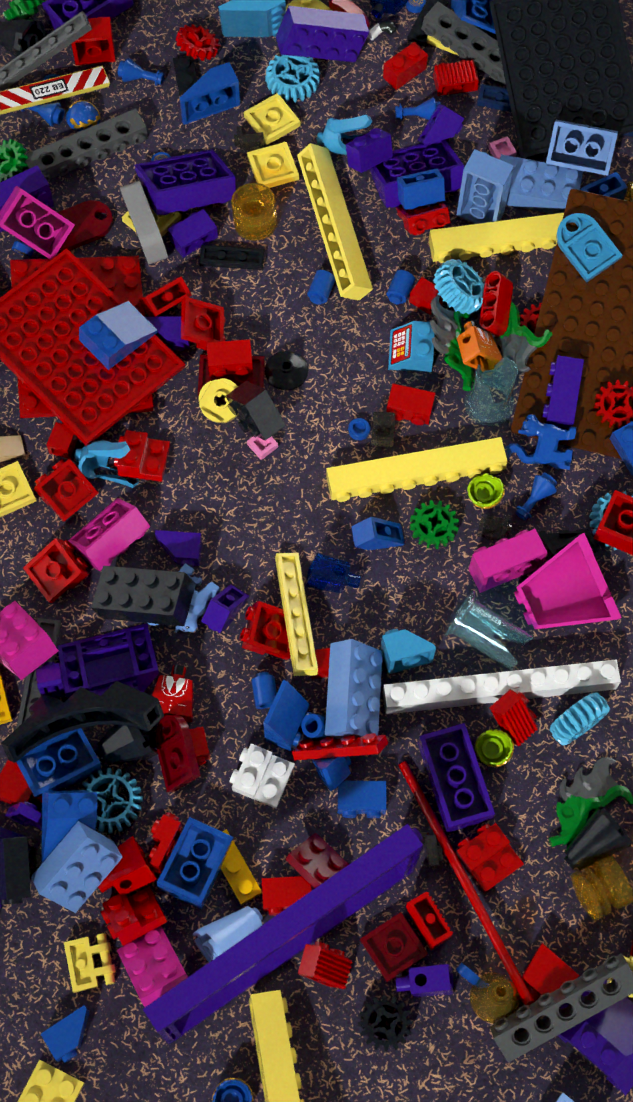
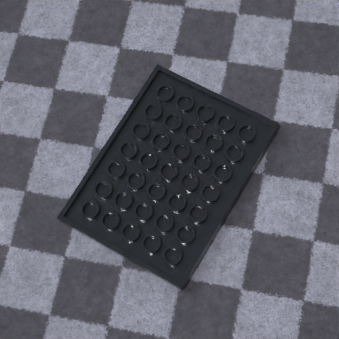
M618 0L489 1L521 158L531 159L548 154L556 119L618 131L617 136L633 132V69Z

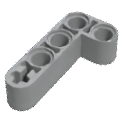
M140 181L120 187L148 265L167 259L168 255Z

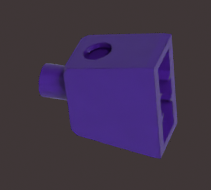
M449 964L409 968V975L396 976L397 992L411 991V995L414 997L455 994L452 968ZM421 978H427L424 986H419Z

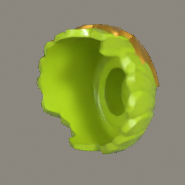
M488 473L474 477L467 488L470 500L476 507L481 509L493 508L499 504L505 493L501 479L493 477Z
M497 729L487 730L475 742L477 757L487 766L499 767L505 765L513 755L514 743L506 732Z

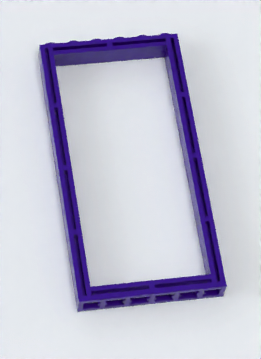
M406 824L143 1008L158 1034L170 1045L303 951L305 944L311 945L413 873L423 847L421 843L423 837L415 827L411 829Z

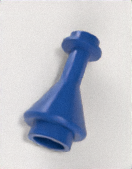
M127 58L125 61L121 60L118 67V77H122L123 82L142 78L155 81V86H158V84L162 85L164 82L165 74L161 70H158L157 73L146 71L131 58Z
M432 97L416 107L402 108V105L399 104V106H395V117L402 120L403 116L417 115L429 120L437 105L441 104V102L436 101Z
M59 102L21 109L23 112L29 109L39 113L50 126H54V124L60 125L65 116V110L61 108Z
M547 473L536 475L531 496L522 507H516V515L523 520L531 518L529 512L535 504L557 492L555 487L557 481Z

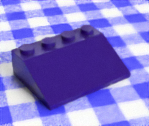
M441 140L427 145L421 143L394 150L393 157L370 168V172L380 199L388 208L397 207L401 204L398 198L397 177L437 168L444 177L445 193L455 192L461 189L464 164L447 141Z
M213 149L134 165L149 205L156 215H168L171 212L187 211L190 208L207 207L210 204L226 203L229 200L236 199L235 175Z

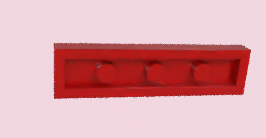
M370 733L363 737L348 735L340 739L326 737L316 741L309 738L300 741L299 745L292 751L294 760L379 754L387 746L388 741L386 735L376 736L375 733Z

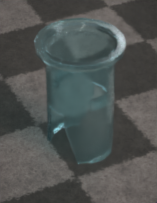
M505 356L494 366V370L482 372L481 366L478 364L477 371H475L474 385L466 393L464 401L466 412L473 421L480 425L488 427L498 426L506 422L513 413L515 404L512 392L518 369L514 361ZM490 388L502 392L506 400L494 403Z
M472 590L449 623L444 635H456L508 669V671H512L518 664V661L499 640L493 637L494 634L524 646L529 640L533 639L534 635L524 631L478 601L475 596L476 592Z

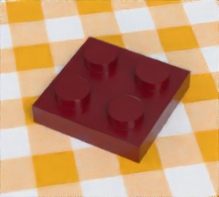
M316 832L290 852L285 859L314 888L349 865Z
M401 912L360 938V942L386 982H389L428 956L426 949Z

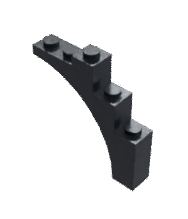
M116 681L101 696L80 687L65 702L44 693L28 708L31 716L1 742V745L8 760L16 763L32 749L63 733L83 727L112 724L132 726L149 732L164 717V713L158 698L119 681Z

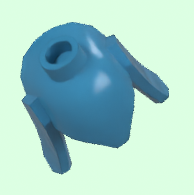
M368 115L343 120L330 118L327 120L324 132L318 133L317 144L323 145L332 153L347 155L346 145L343 144L341 138L354 139L363 135L347 136L344 132L367 128L371 125L372 119Z
M94 441L87 446L85 445L82 449H76L75 459L76 462H79L78 468L85 477L105 479L131 488L139 484L138 478H136L137 483L131 484L125 478L118 475H95L94 469L99 467L118 471L117 469L107 467L108 458H122L126 456L130 451L126 441L116 443Z

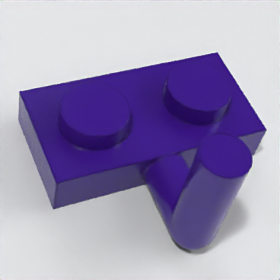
M24 801V803L20 802L8 808L5 814L6 817L25 827L33 825L42 830V819H40L42 813L36 811L37 807L32 803Z

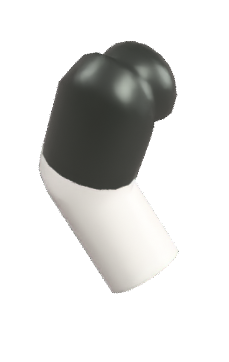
M391 20L380 22L369 30L367 37L373 41L385 30L388 35H392L397 31V28Z

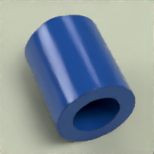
M325 270L316 271L307 293L310 301L314 304L320 305L328 301L336 281L332 273Z
M397 270L386 293L390 302L402 304L407 301L415 282V277L410 272L405 270Z
M269 672L257 673L255 678L251 680L255 706L257 709L270 708L277 694L275 678L273 675H269Z
M308 714L304 717L301 724L304 735L310 738L322 739L330 737L325 735L326 715Z

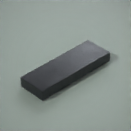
M201 244L199 264L200 266L263 270L265 249Z

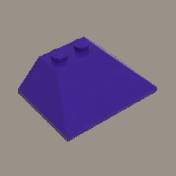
M147 623L57 646L65 694L68 698L80 687L101 696L116 681L144 692L159 674Z
M585 991L581 996H587L591 991ZM626 997L557 1035L565 1043L569 1042L606 1074V1079L625 1096L633 1087V1002ZM564 1003L561 1008H566L569 1003Z

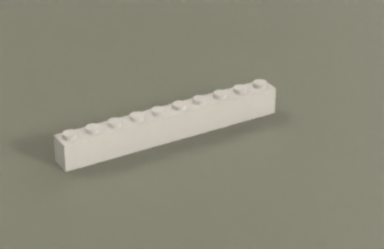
M616 659L385 684L383 687L385 714L495 703L510 689L516 693L521 692L527 699L617 689L621 680Z

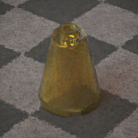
M490 972L480 976L481 979L476 985H472L470 1004L474 1013L481 1020L495 1023L500 1018H507L516 1013L519 1006V993L508 976L497 972Z

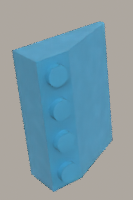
M231 0L218 6L223 36L276 37L286 13V1Z

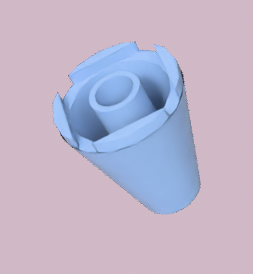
M246 906L197 929L193 936H198V938L194 941L206 960L211 962V959H215L261 927L263 917L257 908Z

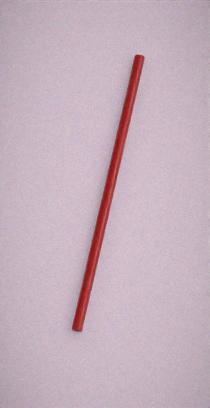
M407 761L400 763L398 766L521 999L525 1005L533 1002L534 1000Z

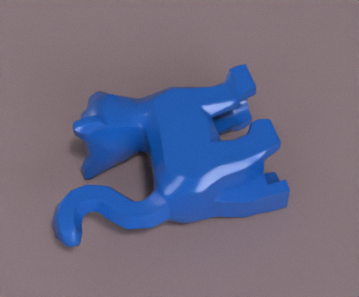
M529 414L523 421L522 428L518 430V433L527 437L538 436L535 452L532 455H527L524 448L519 444H509L504 449L507 460H509L511 453L515 452L521 462L526 464H548L556 469L570 470L573 450L559 451L558 442L559 440L575 439L577 427H570L568 430L562 429L554 424L541 423L535 415Z

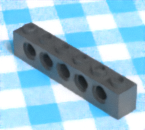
M437 1L424 17L421 30L428 36L439 40L443 46L450 47L459 57L467 61L474 60L477 69L484 71L493 80L506 86L497 41L476 26L460 20L455 12Z
M133 109L25 154L28 156V159L25 160L27 164L26 169L28 170L38 165L45 179L49 182L50 179L64 176L73 169L83 168L90 162L103 160L109 154L122 152L128 146L141 144L145 139H148L146 125L137 109Z
M622 953L617 956H611L600 966L586 970L582 976L573 981L564 982L559 989L541 995L537 1001L520 1007L516 1013L509 1017L498 1019L490 1029L495 1042L507 1062L515 1060L633 994V971ZM613 978L612 982L604 984L606 979ZM591 991L589 995L581 996L583 992ZM569 1003L566 1008H559L560 1005ZM540 1016H547L542 1021L537 1020ZM525 1028L523 1032L515 1033L517 1029Z

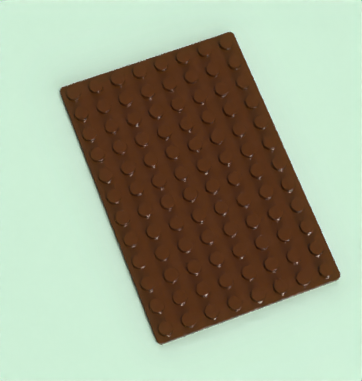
M571 189L563 219L575 213L591 216L623 256L616 263L586 283L559 248L558 244H556L534 333L536 337H542L548 329L552 332V336L544 346L537 348L528 358L527 366L531 370L524 373L511 425V432L523 435L518 433V430L522 428L523 421L529 414L535 415L541 423L546 422V418L542 417L544 404H549L550 396H546L548 383H552L553 375H549L551 362L556 361L557 355L584 359L575 419L572 426L577 427L575 439L559 440L558 444L621 459L609 439L611 434L618 430L617 424H613L611 428H609L608 421L602 424L603 416L595 415L599 409L594 408V404L599 402L595 399L596 394H601L599 392L601 387L607 389L606 385L608 382L615 385L616 380H619L620 385H623L628 381V387L631 388L633 386V202ZM570 222L566 225V228L574 232L578 229V226ZM630 398L629 405L632 407L631 409H633V403ZM604 399V407L607 411L608 404L605 402L606 400ZM624 399L621 402L615 403L613 410L618 406H622ZM531 436V438L538 439V436Z

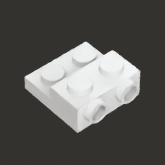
M250 744L249 749L244 748L239 761L242 762L240 769H235L230 778V783H233L232 791L277 808L295 764L273 755L271 751Z

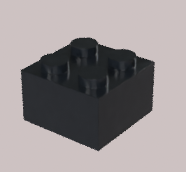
M245 381L225 396L229 402L228 408L239 419V427L245 433L248 432L255 438L259 437L266 441L286 426L264 388Z

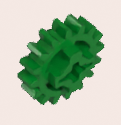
M14 0L9 3L11 8L4 11L3 15L6 21H11L15 18L17 20L27 19L39 12L37 7L44 3L45 0Z
M9 139V141L3 140V145H0V182L24 172V167H27L25 160L28 159V156L25 155L27 149L23 148V144Z
M430 500L429 506L421 503V510L418 508L414 509L415 515H411L410 522H412L410 530L414 531L413 538L419 537V545L426 542L428 549L431 544H434L435 548L438 549L440 543L446 547L448 540L454 541V534L458 532V527L456 526L459 523V519L454 518L456 511L449 512V504L442 507V501L434 505L433 500ZM435 518H437V525L436 527H434V530L432 531L431 525L434 522Z

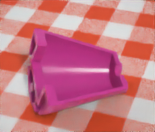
M585 533L576 537L516 587L517 591L514 592L518 603H524L527 611L523 615L527 624H533L534 629L622 618Z

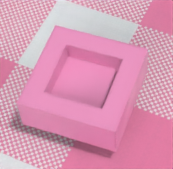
M508 136L489 143L488 148L493 157L500 159L501 154L516 157L517 152Z
M272 436L266 441L259 437H252L247 441V445L260 460L278 448V443Z

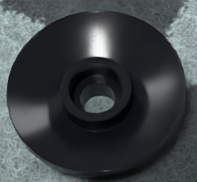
M281 351L269 358L265 366V375L272 386L281 390H292L305 382L308 376V365L301 355L292 351ZM284 365H289L290 368H289V369H284L283 366H284Z

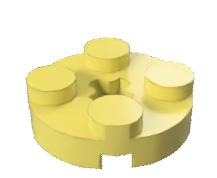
M224 378L207 382L199 394V406L203 415L216 423H227L235 419L237 415H234L228 408L229 402L225 397L227 403L221 406H217L215 398L228 395L238 386Z

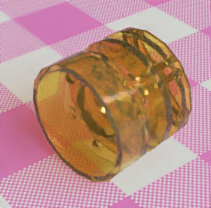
M249 183L239 187L233 193L231 199L235 230L241 237L252 241L263 240L271 236L276 230L278 223L274 193L269 187L259 183Z
M609 855L593 864L595 874L590 868L585 867L582 869V873L577 871L571 875V881L580 904L595 921L601 919L603 914L607 916L612 913L610 903L619 910L633 902V891L626 875L616 860Z

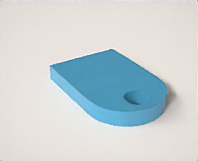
M583 213L571 214L565 217L558 226L556 233L557 244L586 283L616 263L623 256L595 219ZM573 222L578 226V229L571 232L567 230L566 225Z

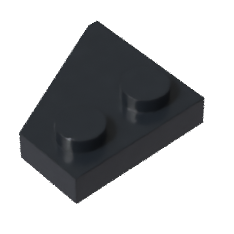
M588 529L576 531L559 530V533L538 532L544 547L551 557L555 556L582 533H585L593 554L600 549V546L593 539L594 537Z

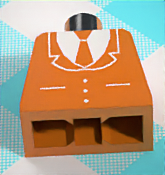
M475 321L467 322L464 325L465 331L457 338L462 361L465 365L490 374L505 363L492 335L478 328Z

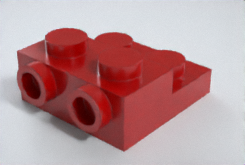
M442 201L434 205L419 206L416 209L405 210L403 206L396 207L398 216L404 222V228L413 235H420L425 230L431 228L441 229L445 224L450 223L448 207Z
M185 296L181 303V339L196 343V348L207 350V343L225 341L224 325L226 318L224 316V307Z
M126 430L125 436L119 437V442L126 441L130 451L122 458H114V466L117 467L118 476L162 482L170 450V441L149 439L148 433Z
M70 458L66 462L61 459L52 467L54 472L49 476L45 473L35 481L37 485L33 488L63 522L98 494V491Z
M55 538L23 567L49 603H53L67 589L75 588L89 575L86 570L88 567L87 563L81 557L77 558L74 555L73 551L75 548L68 540L64 541Z
M257 601L252 607L249 606L245 613V619L248 620L247 628L244 627L239 638L240 641H243L242 648L261 655L267 653L285 660L290 659L291 655L283 609L261 601Z
M166 812L165 815L163 814L161 820L156 819L151 829L156 845L152 848L148 859L151 860L150 865L153 871L160 875L183 830L182 824L179 822L180 818L169 812Z
M486 823L477 830L479 835L472 840L469 836L458 844L459 849L456 851V855L484 893L524 865L510 846V841L496 823L492 826Z
M150 887L138 891L128 898L126 895L120 894L113 896L102 903L104 910L100 911L106 924L111 923L107 928L112 938H119L122 946L167 922Z

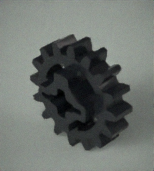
M383 995L380 1002L374 997L372 1006L368 1003L364 1005L368 1011L360 1012L359 1014L364 1018V1021L358 1022V1026L364 1027L360 1036L367 1035L366 1044L375 1043L374 1050L376 1051L380 1046H383L384 1052H388L391 1045L394 1050H397L398 1041L402 1044L406 1043L403 1035H411V1031L406 1029L407 1026L413 1024V1021L406 1019L411 1012L410 1010H402L404 1002L399 1005L395 1004L396 997H393L391 1001H387L386 995ZM383 1006L391 1007L397 1012L394 1014L385 1011ZM375 1011L377 1017L375 1023L368 1025L369 1016ZM381 1017H384L386 1020L395 1019L389 1025V1030H386L385 1027L375 1028L381 1023ZM402 1021L401 1032L396 1037L394 1028L396 1024ZM380 1033L385 1035L387 1041L379 1040L373 1034Z

